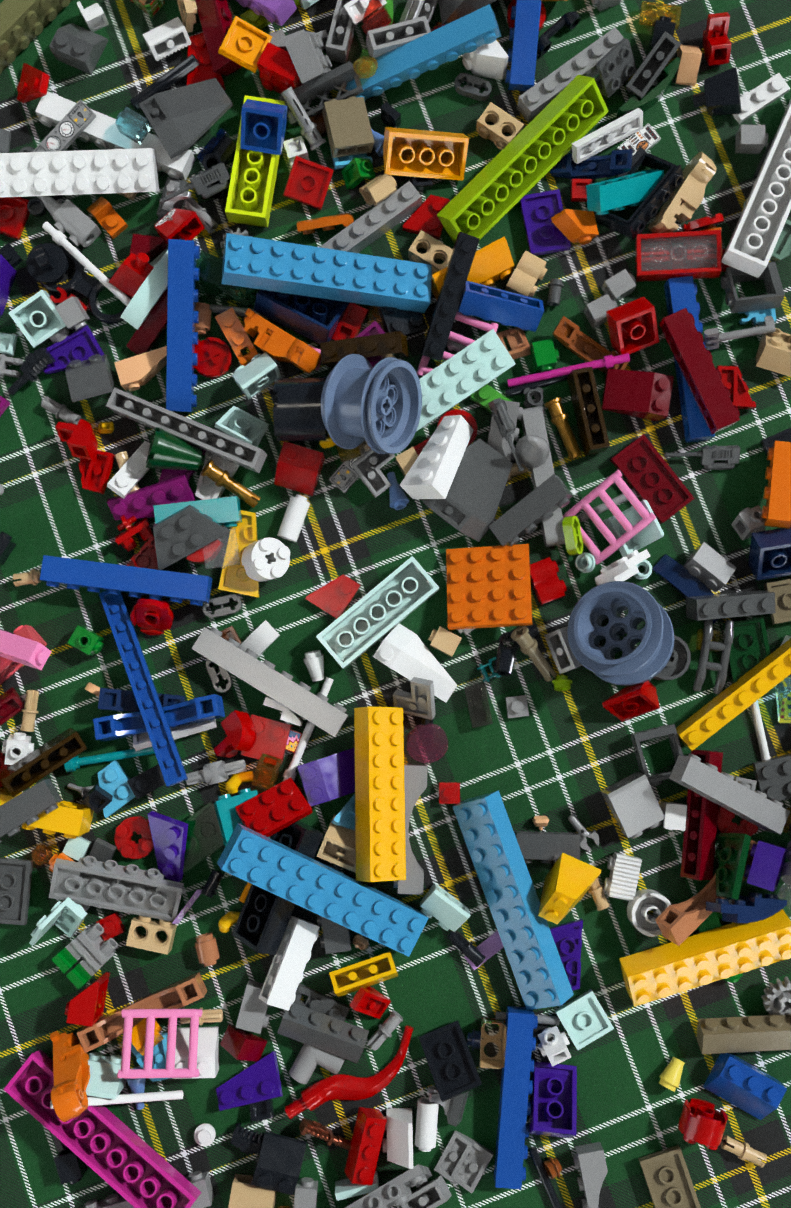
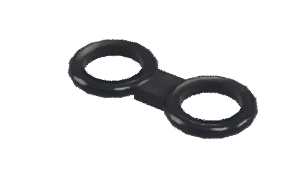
M59 247L63 250L66 257L74 261L76 268L74 277L65 284L44 285L41 283V285L48 291L60 294V292L56 288L61 287L66 293L74 290L88 299V307L91 314L101 322L117 324L124 321L121 315L127 306L125 305L124 309L115 315L102 313L97 307V297L106 287L97 279L86 274L84 266L65 248Z

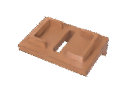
M515 327L496 333L507 349L503 340L506 337L511 349L508 352L513 360L531 354V347L524 330Z

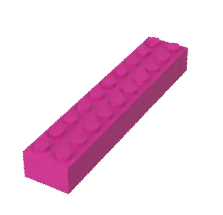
M41 1049L29 1056L3 1089L134 1208H190L202 1193L104 1105L88 1106L80 1116L67 1122H62L55 1110L50 1109L51 1089L54 1087L53 1060Z

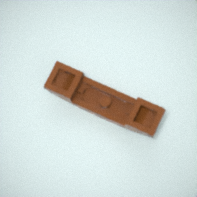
M565 316L561 318L552 333L561 344L585 362L604 359V356L619 355L614 350H607L579 330L580 327ZM629 362L615 364L614 367L607 369L625 370ZM605 367L597 368L606 374L607 369Z

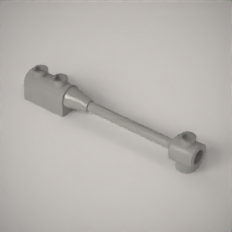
M36 196L52 215L53 220L56 222L54 224L56 229L62 233L68 232L71 235L68 239L76 247L80 244L83 247H88L102 233L97 224L68 198L61 204L50 196Z

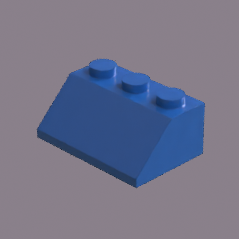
M720 1053L703 1085L708 1091L759 1120H762L778 1108L787 1091V1088L779 1080L731 1053Z

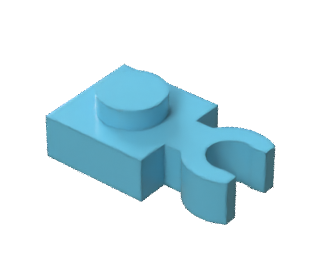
M775 308L739 312L745 313L747 318H742L739 321L740 324H747L750 320H753L754 325L765 324L764 318L766 316H772L774 323L777 321Z

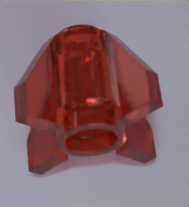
M379 0L369 1L362 18L364 24L361 27L366 35L369 30L388 26L392 22L385 5L381 7L382 4Z

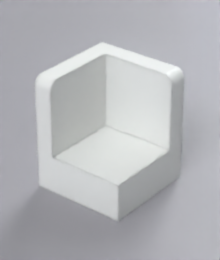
M80 1L76 2L90 31L95 32L109 25L105 13L98 3L84 9Z
M661 801L660 807L664 811L665 816L663 827L665 829L685 831L687 805Z

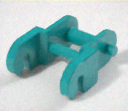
M496 657L489 659V663L485 665L479 664L480 667L477 670L481 669L485 678L482 681L490 682L489 679L494 676L496 678L501 677L493 673L494 669L491 664L492 661L496 660ZM489 665L493 675L488 676L484 667Z

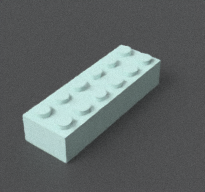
M494 329L419 379L422 391V409L416 432L516 364Z
M412 556L316 637L338 664L345 669L439 590V586Z

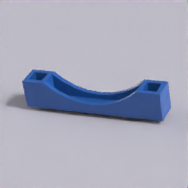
M216 694L163 707L170 728L225 717L222 696ZM140 712L93 719L96 740L109 741L148 733Z

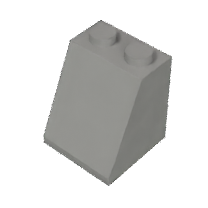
M635 772L600 791L623 835L627 838H637L643 834V830L648 827L650 829L656 828L661 825V820L665 819L652 787L643 773Z

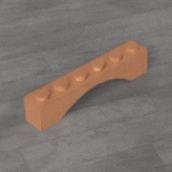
M753 840L750 842L745 870L747 865H752L754 858L750 856L753 844H758ZM716 873L699 893L687 901L669 905L655 919L663 936L677 946H680L712 913V911H706V902H715V898H720L716 896Z
M200 972L100 1018L93 1027L83 1026L77 1032V1036L84 1052L87 1053L123 1034L124 1018L121 1015L122 1009H178L203 998L207 993V988ZM133 1018V1027L144 1018Z

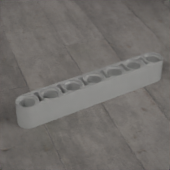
M542 407L523 409L521 423L524 436H539L544 438L549 444ZM549 452V458L543 465L534 468L530 467L534 489L555 474L551 452ZM560 508L553 512L554 515L545 522L542 520L540 522L545 547L565 544L562 526L563 515Z

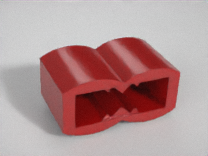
M550 557L530 564L531 583L541 606L564 597V592L567 591L563 579L559 580L557 572H559L558 565Z

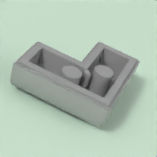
M370 449L350 465L374 498H376L391 486L380 468L396 456L391 453L378 454Z
M303 1044L289 1071V1075L297 1082L307 1084L317 1064L337 1075L345 1058Z

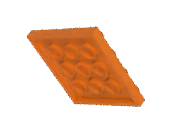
M529 544L446 549L447 621L449 630L533 625Z

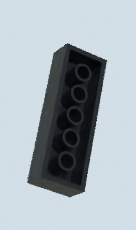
M299 820L273 834L270 839L314 859L323 833ZM252 884L232 935L257 953L276 955L296 904Z

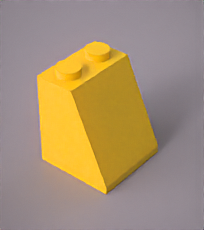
M562 852L545 877L538 916L558 925L584 897L601 874V869Z

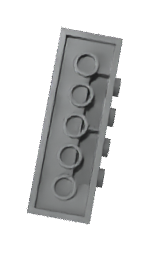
M93 856L80 857L78 862L56 858L49 898L65 901L69 897L78 904L173 922L177 917L184 883L163 879L164 875L155 868L148 869L147 871L139 869L134 864L127 866L118 865L114 860H107L106 862L96 861V858Z
M418 1164L413 1169H409L345 1208H390L393 1205H396V1207L401 1206L408 1201L407 1197L412 1195L410 1189L414 1186L420 1188L427 1184V1179L432 1174L428 1167Z

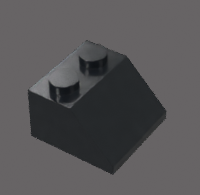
M265 1131L253 1166L251 1185L293 1196L299 1179L307 1142Z

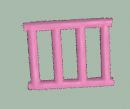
M458 311L456 312L455 320L487 332L492 329L497 332L498 323L492 322L489 324L474 317L463 315ZM450 331L448 338L465 346L475 341ZM444 351L442 359L448 360L454 354ZM422 355L417 375L423 376L433 370L427 367L430 357Z
M620 470L611 474L563 515V518L575 516L583 509L610 545L600 552L580 526L583 543L594 556L596 565L608 558L656 519V516L646 510L621 478L622 473ZM614 483L643 518L634 526H632L605 491ZM598 496L626 531L618 539L615 538L589 504Z
M122 1009L121 1015L124 1018L121 1070H118L117 1078L199 1077L200 1073L199 1069H197L199 1017L202 1016L203 1010ZM133 1018H146L143 1069H130ZM155 1018H168L166 1069H152ZM177 1018H190L188 1068L174 1069Z

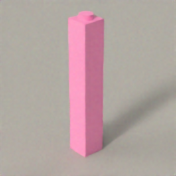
M0 630V657L42 670L52 651L37 641Z

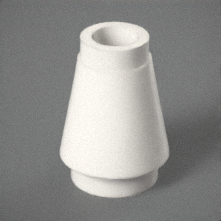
M314 650L304 653L305 658L303 660L312 681L325 679L324 655L321 654V651Z

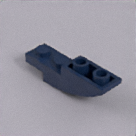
M749 892V896H740L739 900H732V904L729 903V899L715 898V902H706V911L722 913V921L751 923L773 916L787 905V900L778 899V895L765 894V898H763L762 893Z

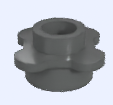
M542 388L524 389L525 401L523 404L526 408L543 406Z

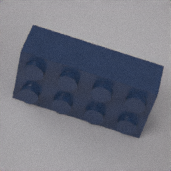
M778 528L752 533L748 565L756 580L791 575V528Z

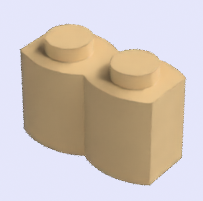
M380 174L359 188V191L369 206H376L397 191V183L391 175Z
M525 251L511 275L505 290L533 298L538 288L535 285L538 279L543 280L548 270L545 268L547 262Z

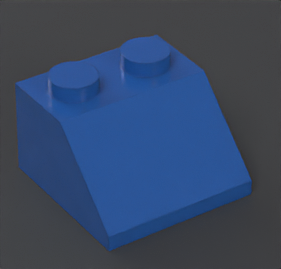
M247 99L242 106L240 149L281 155L286 131L288 106Z

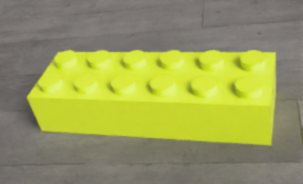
M246 95L243 102L244 104L247 99L285 105V101ZM240 120L225 213L228 222L268 227L280 155L240 149Z

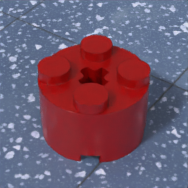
M691 1098L690 1102L688 1100L684 1102L678 1129L684 1135L683 1139L690 1144L697 1142L711 1150H717L721 1144L726 1127L727 1114L722 1109L720 1112L714 1109L715 1105L710 1102Z

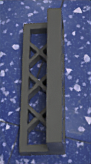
M350 61L293 89L309 118L322 113L324 102L331 100L327 97L330 91L334 89L339 91L337 97L334 98L337 100L347 99L364 92L357 69ZM355 79L357 88L351 91L346 90L347 83ZM283 96L278 97L279 100L285 101ZM316 98L321 99L318 107L314 109L310 107L312 100ZM287 107L290 123L292 126H295L298 122L290 108Z

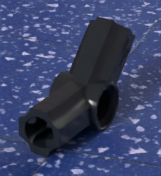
M223 136L213 151L204 157L203 166L205 171L209 169L211 164L222 162L226 166L236 150V144L231 139ZM216 181L208 185L207 187L210 188L211 186L219 183V181ZM226 189L209 198L221 199L227 196Z
M534 624L526 626L532 639L539 637V632ZM513 631L505 632L499 638V647L493 673L499 676H511L517 650L520 649L517 641H513L511 638ZM505 642H512L514 645L506 647L503 644Z

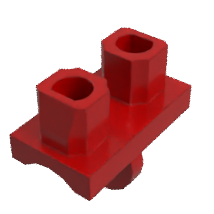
M122 515L120 517L122 523L117 528L119 531L125 528L127 530L116 536L115 542L118 545L121 544L127 551L132 550L137 546V543L132 538L133 535L139 533L144 541L153 536L149 526L150 521L148 518H144L132 526L131 524L137 521V518L133 515L127 519L125 515Z

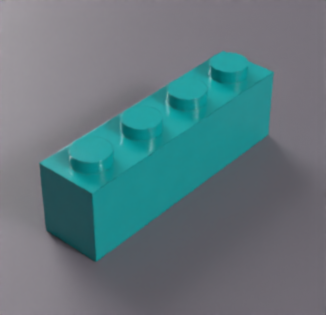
M648 169L586 185L588 211H595L596 215L608 214L611 209L618 211L625 209L626 205H641V201L647 198L664 177V170Z
M238 496L153 506L155 524L188 505L195 507L201 514L208 515L214 522L219 525H225L227 528L237 527V523L242 522L240 499Z

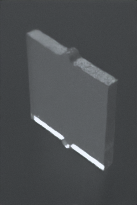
M235 528L229 529L226 535L203 547L206 569L219 567L225 569L226 566L240 565Z

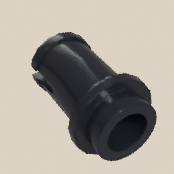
M215 869L211 870L212 872L205 886L202 885L201 893L210 898L217 894L216 889L222 877H224L223 873Z

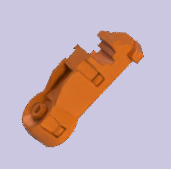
M249 308L246 310L243 330L253 338L257 333L259 334L254 344L260 350L280 362L292 363L308 374L316 369L322 360L320 353L256 314L253 310Z
M55 1031L50 1034V1039L53 1042L54 1075L51 1100L59 1119L62 1122H67L80 1116L88 1107L86 1088L90 1079L89 1055L84 1052L80 1041L73 1032L60 1034Z

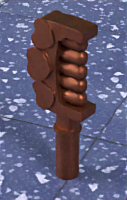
M305 1118L302 1119L299 1125L301 1135L305 1136L307 1133L316 1138L324 1139L329 1146L335 1143V1146L350 1150L351 1141L339 1135L334 1136L330 1128L323 1126L319 1122L310 1121Z

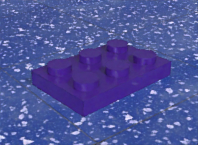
M560 190L525 195L519 202L529 252L538 256L570 250V241L551 220V217L563 210Z

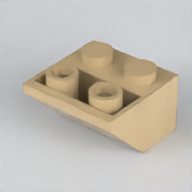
M775 328V332L762 334L756 354V367L791 377V334L784 333L778 328Z
M330 823L316 857L356 873L355 830Z
M235 1174L228 1208H274L276 1191L251 1185L252 1176Z

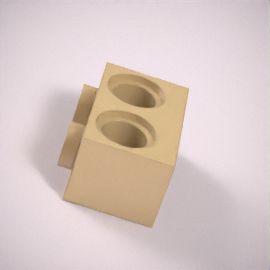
M490 102L477 120L476 131L482 138H488L494 142L497 148L503 150L523 130L524 124ZM486 122H493L494 125H488ZM503 133H509L511 136H504Z
M421 230L408 249V258L412 262L431 264L433 275L448 267L453 249ZM420 248H424L427 250V252L421 254L417 252V250ZM442 259L444 263L436 264L434 260Z
M136 916L131 921L126 946L168 955L172 950L177 925L172 924V921L161 919L156 921L152 920L151 917ZM138 926H143L146 929V935L143 936L138 933ZM158 931H164L167 934V940H161L158 937Z

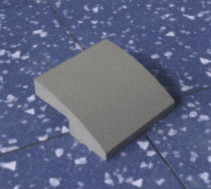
M455 1131L434 1170L450 1182L455 1181L467 1191L473 1193L494 1153L470 1137Z

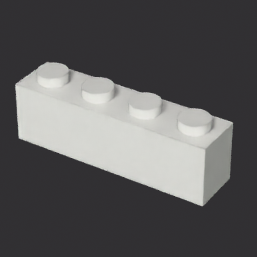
M291 915L259 995L260 1000L268 1005L289 1011L290 1006L295 1001L298 985L303 979L306 963L310 960L313 944L319 936L320 926Z

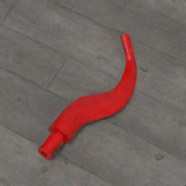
M405 1026L397 1054L379 1073L367 1078L337 1074L316 1082L301 1091L302 1096L285 1106V1112L289 1119H292L306 1109L313 1111L329 1100H363L382 1091L393 1080L404 1062L413 1027Z

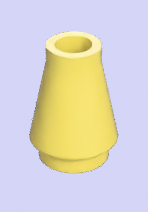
M672 1057L670 1063L659 1076L661 1078L659 1084L675 1092L676 1088H679L685 1063Z

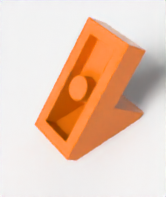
M102 196L86 209L112 239H115L128 227L127 223L113 209L110 202Z

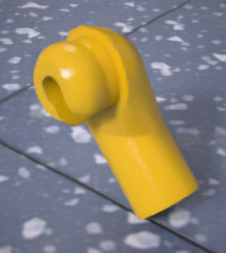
M253 771L233 774L226 782L225 788L227 792L234 795L238 792V787L242 782L254 781Z
M230 911L225 914L218 922L220 932H229V928L234 923H237L241 912Z

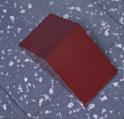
M133 233L130 254L138 255V253L142 252L147 254L150 258L149 261L161 254L167 246L161 237Z
M229 1024L220 1045L236 1060L257 1062L261 1058L267 1040Z

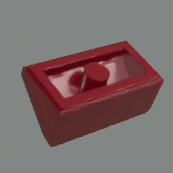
M13 687L0 695V726L24 709L25 703Z

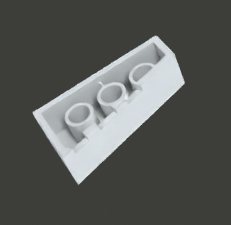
M462 415L444 416L401 482L400 486L412 499H446L473 433V428Z

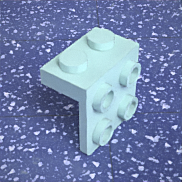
M647 500L640 501L649 513H653ZM633 506L622 512L632 526L643 519ZM614 516L604 520L606 526L616 539L626 532ZM657 518L619 548L622 557L664 536Z
M69 897L63 903L58 901L51 909L48 917L44 915L36 924L37 927L30 934L32 939L29 944L33 946L54 924L71 938L88 913L84 911L80 904L75 903Z

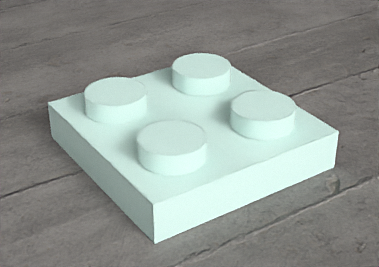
M592 989L555 1010L577 1050L614 1029Z

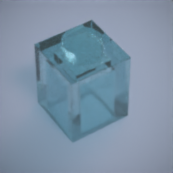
M127 106L116 118L115 124L119 132L139 145L151 130L148 120Z

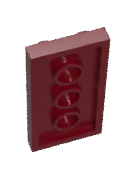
M644 434L610 460L617 470L621 471L622 476L632 489L636 491L640 499L648 501L660 524L664 523L695 499Z

